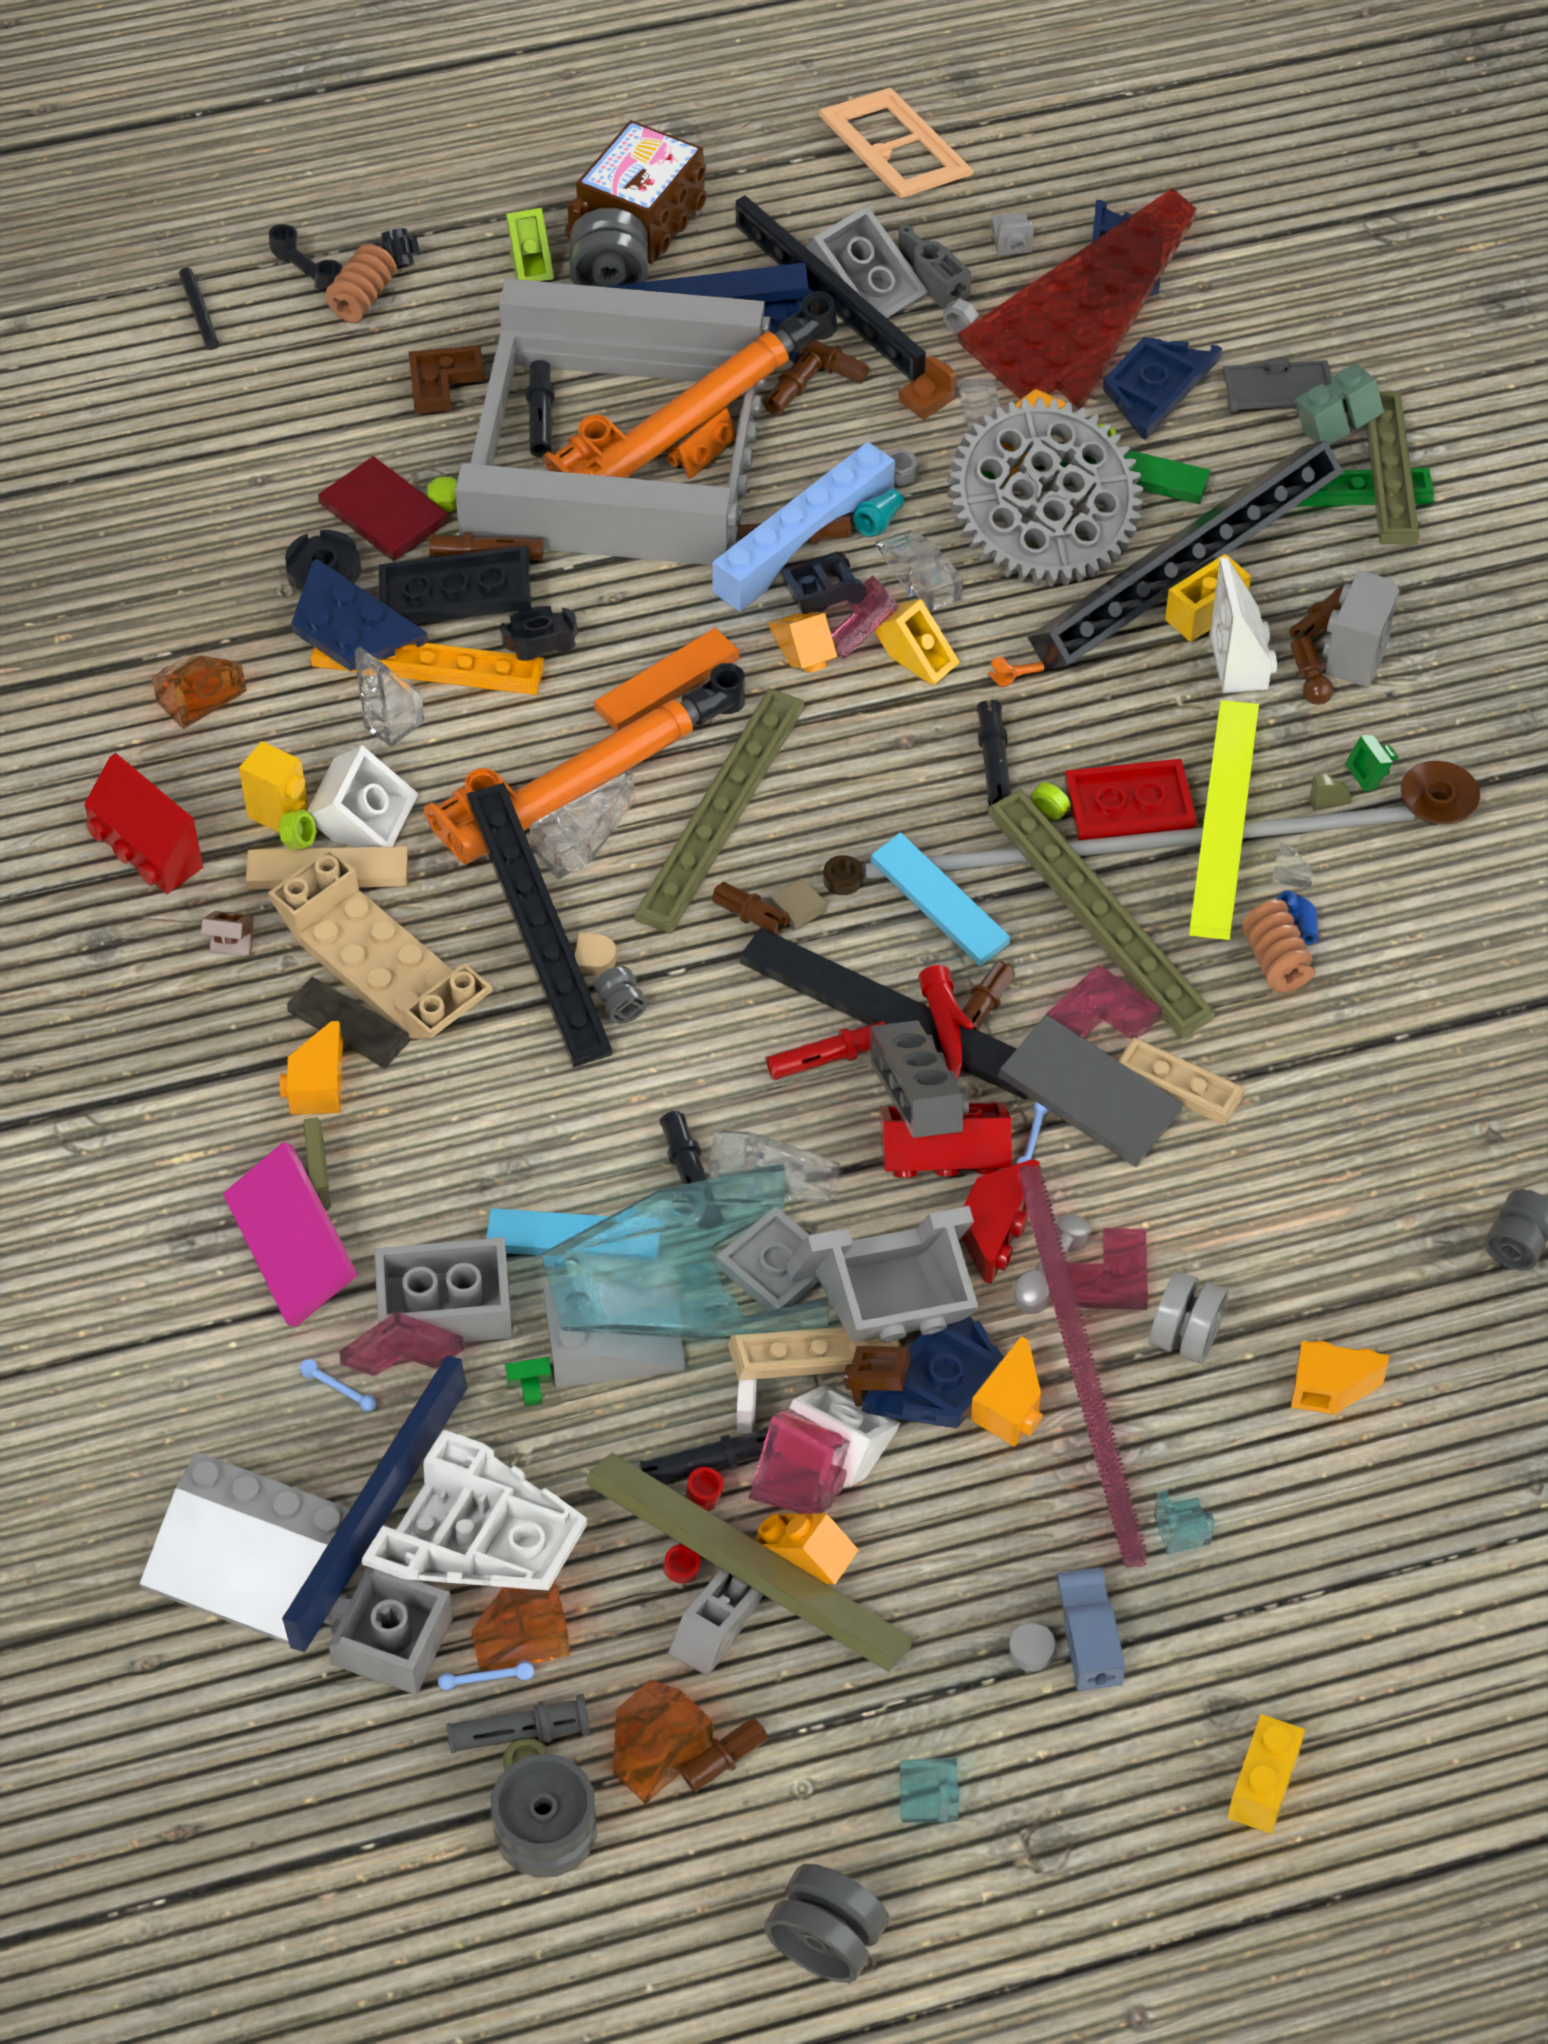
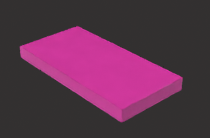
M282 1142L223 1193L286 1324L297 1327L358 1276L293 1145Z

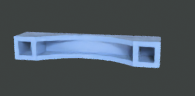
M866 442L712 562L713 593L741 612L768 590L790 557L818 530L838 517L855 512L856 507L860 503L881 495L889 489H894L895 460L871 443Z

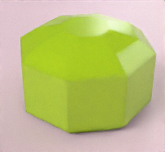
M452 476L435 478L428 484V498L446 512L455 511L457 509L455 489L458 480Z
M305 809L284 813L279 824L281 842L290 850L303 849L313 844L317 832L314 817Z

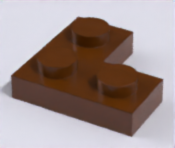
M481 345L408 352L415 414L451 411L449 384L485 381Z

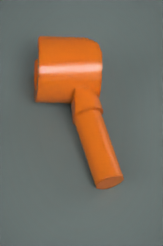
M1000 656L991 661L990 665L995 671L989 672L988 675L999 686L1006 687L1017 676L1044 671L1043 662L1011 666L1004 657Z

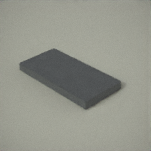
M1048 1015L1041 1019L1001 1067L998 1075L999 1078L1136 1168L1179 1115L1184 1105Z

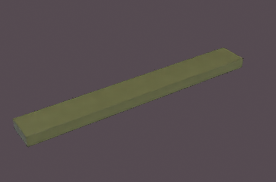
M768 688L637 908L635 921L669 934L673 933L804 710V700Z
M1022 789L989 806L988 815L1180 1039L1213 1020L1215 1012Z
M610 1453L589 1472L585 1483L589 1487L889 1672L909 1651L914 1638L616 1454Z

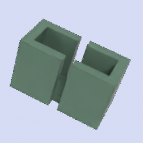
M1357 363L1343 369L1340 373L1328 379L1329 385L1325 386L1321 383L1294 399L1303 432L1315 443L1327 440L1330 446L1350 434L1345 414L1348 411L1352 425L1356 429L1384 413L1376 379Z

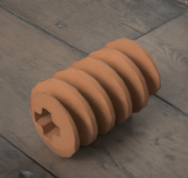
M366 244L357 248L347 265L342 268L340 274L335 277L333 283L326 290V301L331 310L339 318L349 323L361 321L364 313L369 310L370 304L376 301L377 295L381 294L384 286L389 284L391 276H395L397 268L393 257L386 250L376 245Z
M1271 900L1257 906L1246 916L1243 921L1242 930L1246 938H1248V943L1254 951V956L1260 964L1261 971L1266 976L1269 987L1278 992H1288L1305 985L1313 978L1316 972L1310 966L1313 958L1310 952L1306 951L1307 945L1300 938L1301 933L1298 927L1294 925L1295 920L1293 916L1288 913L1289 908L1286 902Z

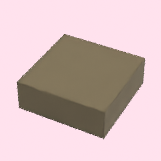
M803 877L770 897L771 906L789 913L788 924L794 931L827 912V903Z

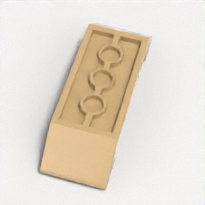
M330 847L268 892L271 902L299 945L406 1038L431 1039L493 991L492 986L467 964L463 963L453 971L364 895L358 887L356 870Z

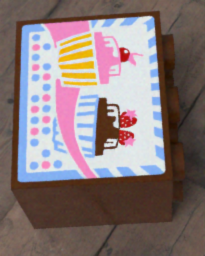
M630 120L577 181V198H582L583 202L588 203L589 212L599 208H617L630 212L640 219L647 230L648 264L652 265L661 253L664 254L668 250L671 241L678 232L684 231L696 211H700L705 204L707 193L704 191L706 165L704 164L703 148Z

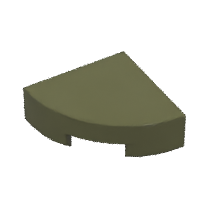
M1327 774L1313 776L1309 801L1314 811L1351 803V796L1344 782L1333 780L1332 776Z

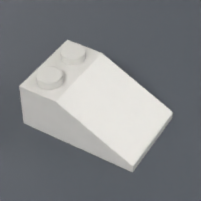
M1220 558L1209 636L1222 693L1268 690L1270 675L1276 673L1277 670L1275 651H1269L1267 645L1270 641L1268 622H1262L1258 605L1228 558Z

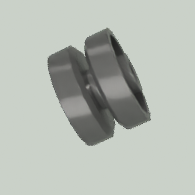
M599 208L585 213L575 221L570 231V278L574 285L607 287L646 281L648 277L647 230L640 219L630 212L617 208Z
M553 1754L530 1755L512 1763L498 1777L491 1794V1816L495 1842L503 1859L518 1872L536 1878L558 1877L576 1869L590 1854L597 1837L594 1789L586 1773L571 1760Z
M802 1864L797 1867L785 1887V1896L788 1900L776 1903L764 1924V1931L771 1943L800 1967L834 1982L851 1983L857 1980L868 1960V1950L866 1947L877 1944L888 1925L889 1915L883 1904L870 1891L853 1879L818 1864Z

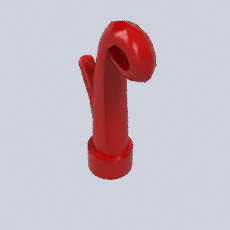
M933 965L923 969L918 975L922 995L927 998L935 1021L946 1067L949 1071H954L956 1080H958L962 1068L959 1024L968 1030H972L974 1023L963 1013L953 995L954 985L949 968L944 965Z

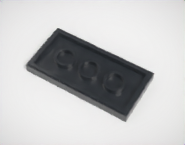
M528 545L379 564V601L414 624L532 609Z

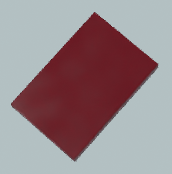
M374 456L318 494L319 504L393 562L449 522L448 513Z

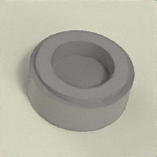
M1027 1623L1013 1631L1009 1642V1655L1017 1667L1025 1671L1035 1672L1045 1669L1052 1662L1055 1653V1639L1049 1629L1037 1623Z

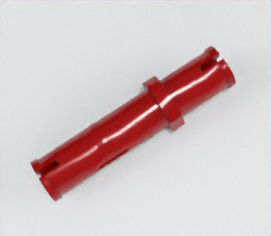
M880 1021L852 1031L844 1028L838 1031V1035L766 1056L765 1060L770 1077L774 1081L846 1058L847 1061L857 1059V1054L870 1051V1026L884 1025L886 1023Z

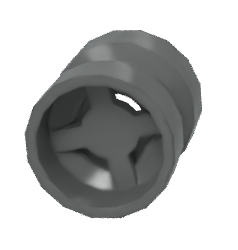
M625 966L608 969L596 979L594 984L599 998L606 1002L605 1008L609 1018L618 1024L635 1020L647 1008V1000L643 992L639 988H635L636 979L632 971Z

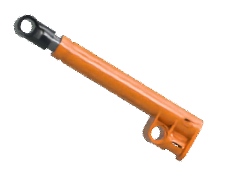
M821 291L806 295L801 303L802 309L778 325L775 334L769 331L765 332L755 342L747 345L625 435L603 415L595 414L584 418L579 424L578 433L568 439V445L554 455L547 452L542 456L548 471L628 478L774 372V369H778L789 361L788 353L790 351L797 353L814 339L825 340L832 337L837 330L833 298L828 293Z
M723 663L717 665L711 671L710 680L682 695L680 703L675 699L666 702L658 707V709H654L516 791H513L493 770L487 768L475 769L466 776L465 785L453 791L451 798L437 806L431 802L424 806L426 820L434 833L463 864L467 865L486 854L487 851L466 801V793L504 782L522 828L525 831L676 742V740L688 735L693 730V723L701 725L719 713L727 715L739 712L745 704L744 672L736 664Z

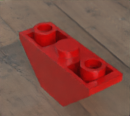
M1031 1159L978 1177L963 1207H970L974 1223L961 1238L984 1282L992 1284L998 1270L1005 1271L1013 1253V1247L1010 1246L1014 1236L1019 1238L1022 1236L1029 1216L1025 1211L1029 1203L1036 1204L1039 1200L1044 1184L1043 1180L1038 1179L1039 1161Z

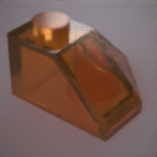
M203 655L183 658L175 664L162 669L152 677L157 703L183 730L246 692L243 668L239 662Z
M555 1581L549 1590L502 1587L471 1630L480 1672L516 1667L517 1663L522 1660H528L534 1664L570 1656L568 1630Z
M649 1680L616 1709L613 1773L644 1804L648 1803L680 1775L679 1768L682 1765H686L712 1746L710 1741L713 1740V1721L680 1689Z

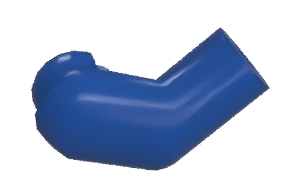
M1291 890L1281 892L1276 900L1286 902L1289 908L1288 913L1293 916L1294 924L1298 926L1301 933L1300 938L1305 941L1306 945L1317 943L1319 934L1315 906Z

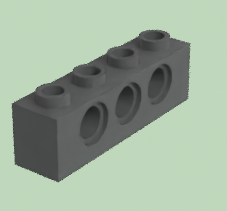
M918 1020L870 1026L871 1065L912 1137L963 1132V1115H967L969 1111L967 1093L964 1089L960 1090L958 1087L954 1071H949L946 1067L943 1053H938L935 1049L932 1035L926 1034Z

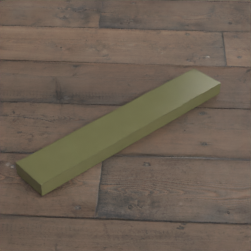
M1379 392L1384 413L1365 424L1380 544L1418 545L1419 529L1401 392Z

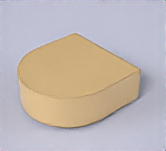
M579 932L575 958L581 973L601 975L615 966L617 961L616 945L609 937Z

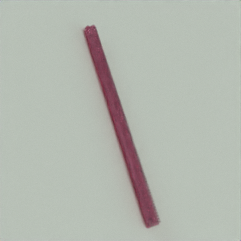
M1025 1165L1020 1168L1022 1172L1017 1174V1176L1020 1178L1019 1182L1022 1187L1024 1200L1026 1201L1025 1204L1029 1219L1031 1220V1227L1035 1234L1034 1237L1038 1252L1040 1253V1260L1043 1263L1044 1275L1048 1282L1047 1285L1049 1286L1048 1289L1053 1301L1052 1304L1055 1306L1053 1308L1056 1311V1319L1061 1330V1337L1064 1340V1348L1066 1349L1065 1352L1069 1359L1068 1363L1070 1364L1072 1377L1076 1384V1392L1079 1394L1077 1396L1080 1399V1404H1082L1080 1407L1083 1409V1417L1086 1419L1084 1421L1087 1424V1432L1090 1434L1088 1436L1091 1439V1447L1094 1449L1092 1451L1095 1454V1459H1097L1095 1462L1098 1464V1472L1101 1474L1099 1476L1102 1479L1101 1483L1106 1494V1502L1109 1505V1513L1112 1515L1110 1517L1113 1520V1525H1115L1113 1528L1116 1530V1539L1120 1546L1119 1549L1122 1551L1120 1553L1123 1556V1564L1128 1568L1134 1566L1141 1567L1146 1565L1145 1561L1149 1555H1144L1148 1551L1143 1550L1146 1545L1141 1544L1145 1541L1140 1539L1143 1537V1534H1139L1142 1529H1137L1141 1525L1136 1524L1139 1519H1134L1138 1514H1133L1136 1509L1131 1508L1135 1504L1130 1503L1133 1501V1498H1129L1132 1493H1127L1131 1489L1126 1488L1129 1483H1125L1128 1478H1123L1126 1473H1122L1125 1468H1120L1124 1465L1122 1462L1119 1463L1122 1460L1121 1457L1118 1458L1121 1453H1116L1119 1450L1118 1447H1115L1118 1443H1113L1117 1438L1112 1437L1115 1435L1114 1432H1111L1114 1428L1109 1427L1112 1425V1422H1108L1111 1420L1110 1417H1107L1110 1413L1105 1412L1108 1410L1107 1407H1104L1107 1403L1103 1402L1106 1399L1101 1397L1104 1395L1103 1392H1100L1103 1388L1099 1387L1102 1384L1097 1382L1100 1380L1099 1377L1096 1378L1099 1373H1094L1097 1368H1093L1096 1363H1091L1095 1359L1090 1358L1093 1356V1353H1089L1092 1348H1087L1091 1344L1086 1343L1089 1341V1338H1085L1088 1336L1087 1333H1084L1087 1330L1083 1328L1085 1324H1081L1084 1319H1079L1083 1315L1078 1314L1081 1312V1309H1077L1080 1305L1075 1304L1078 1302V1299H1074L1077 1295L1073 1294L1076 1290H1071L1075 1286L1070 1285L1073 1283V1280H1069L1072 1278L1071 1275H1068L1071 1272L1067 1270L1069 1266H1065L1068 1261H1063L1067 1257L1062 1256L1065 1254L1064 1251H1061L1064 1247L1060 1246L1063 1243L1058 1242L1061 1240V1237H1057L1060 1233L1056 1232L1059 1230L1055 1227L1057 1223H1053L1056 1221V1218H1052L1055 1214L1051 1213L1054 1210L1050 1208L1052 1204H1048L1051 1202L1050 1199H1047L1050 1197L1046 1194L1048 1190H1044L1047 1188L1046 1185H1043L1046 1181L1042 1180L1044 1176H1040L1043 1174L1042 1171H1039L1042 1167H1029Z

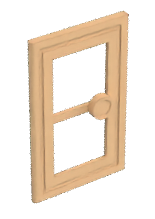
M892 88L819 110V116L900 199L970 176L974 172ZM887 108L912 135L887 143L871 145L847 120ZM919 140L945 167L905 180L887 160L891 158L892 148Z

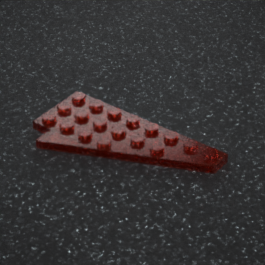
M1174 188L1170 189L959 332L958 343L1020 400L1034 389L1046 394H1050L1057 389L1078 409L1082 408L1195 220L1197 208Z

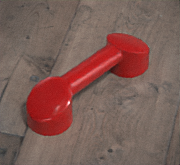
M709 1467L695 1469L688 1478L685 1497L706 1511H711L718 1504L724 1485L722 1476L716 1470ZM679 1542V1545H675L667 1551L663 1563V1572L666 1577L676 1583H690L698 1576L701 1565L700 1556Z

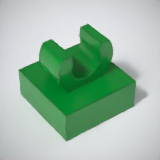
M1373 734L1360 736L1345 765L1364 791L1377 790L1384 776L1389 775L1392 761L1398 760L1399 756L1390 745L1381 746Z
M549 1356L505 1364L508 1389L522 1388L524 1406L542 1404L540 1383L551 1382L552 1373Z

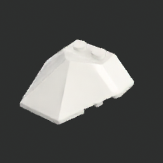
M443 1429L423 1461L424 1486L396 1530L386 1526L381 1527L362 1557V1564L407 1580L549 1590L587 1526V1518L546 1488L541 1491L525 1479V1473L516 1466L509 1468L495 1458L494 1450L484 1443Z

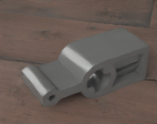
M905 224L899 227L898 249L906 261L914 267L915 274L928 291L927 295L942 309L953 300L959 298L966 300L970 298L971 271L939 242L921 240L914 233V229L910 225Z

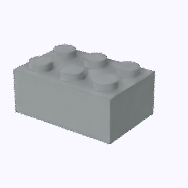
M505 1237L374 1248L378 1325L382 1350L513 1338Z

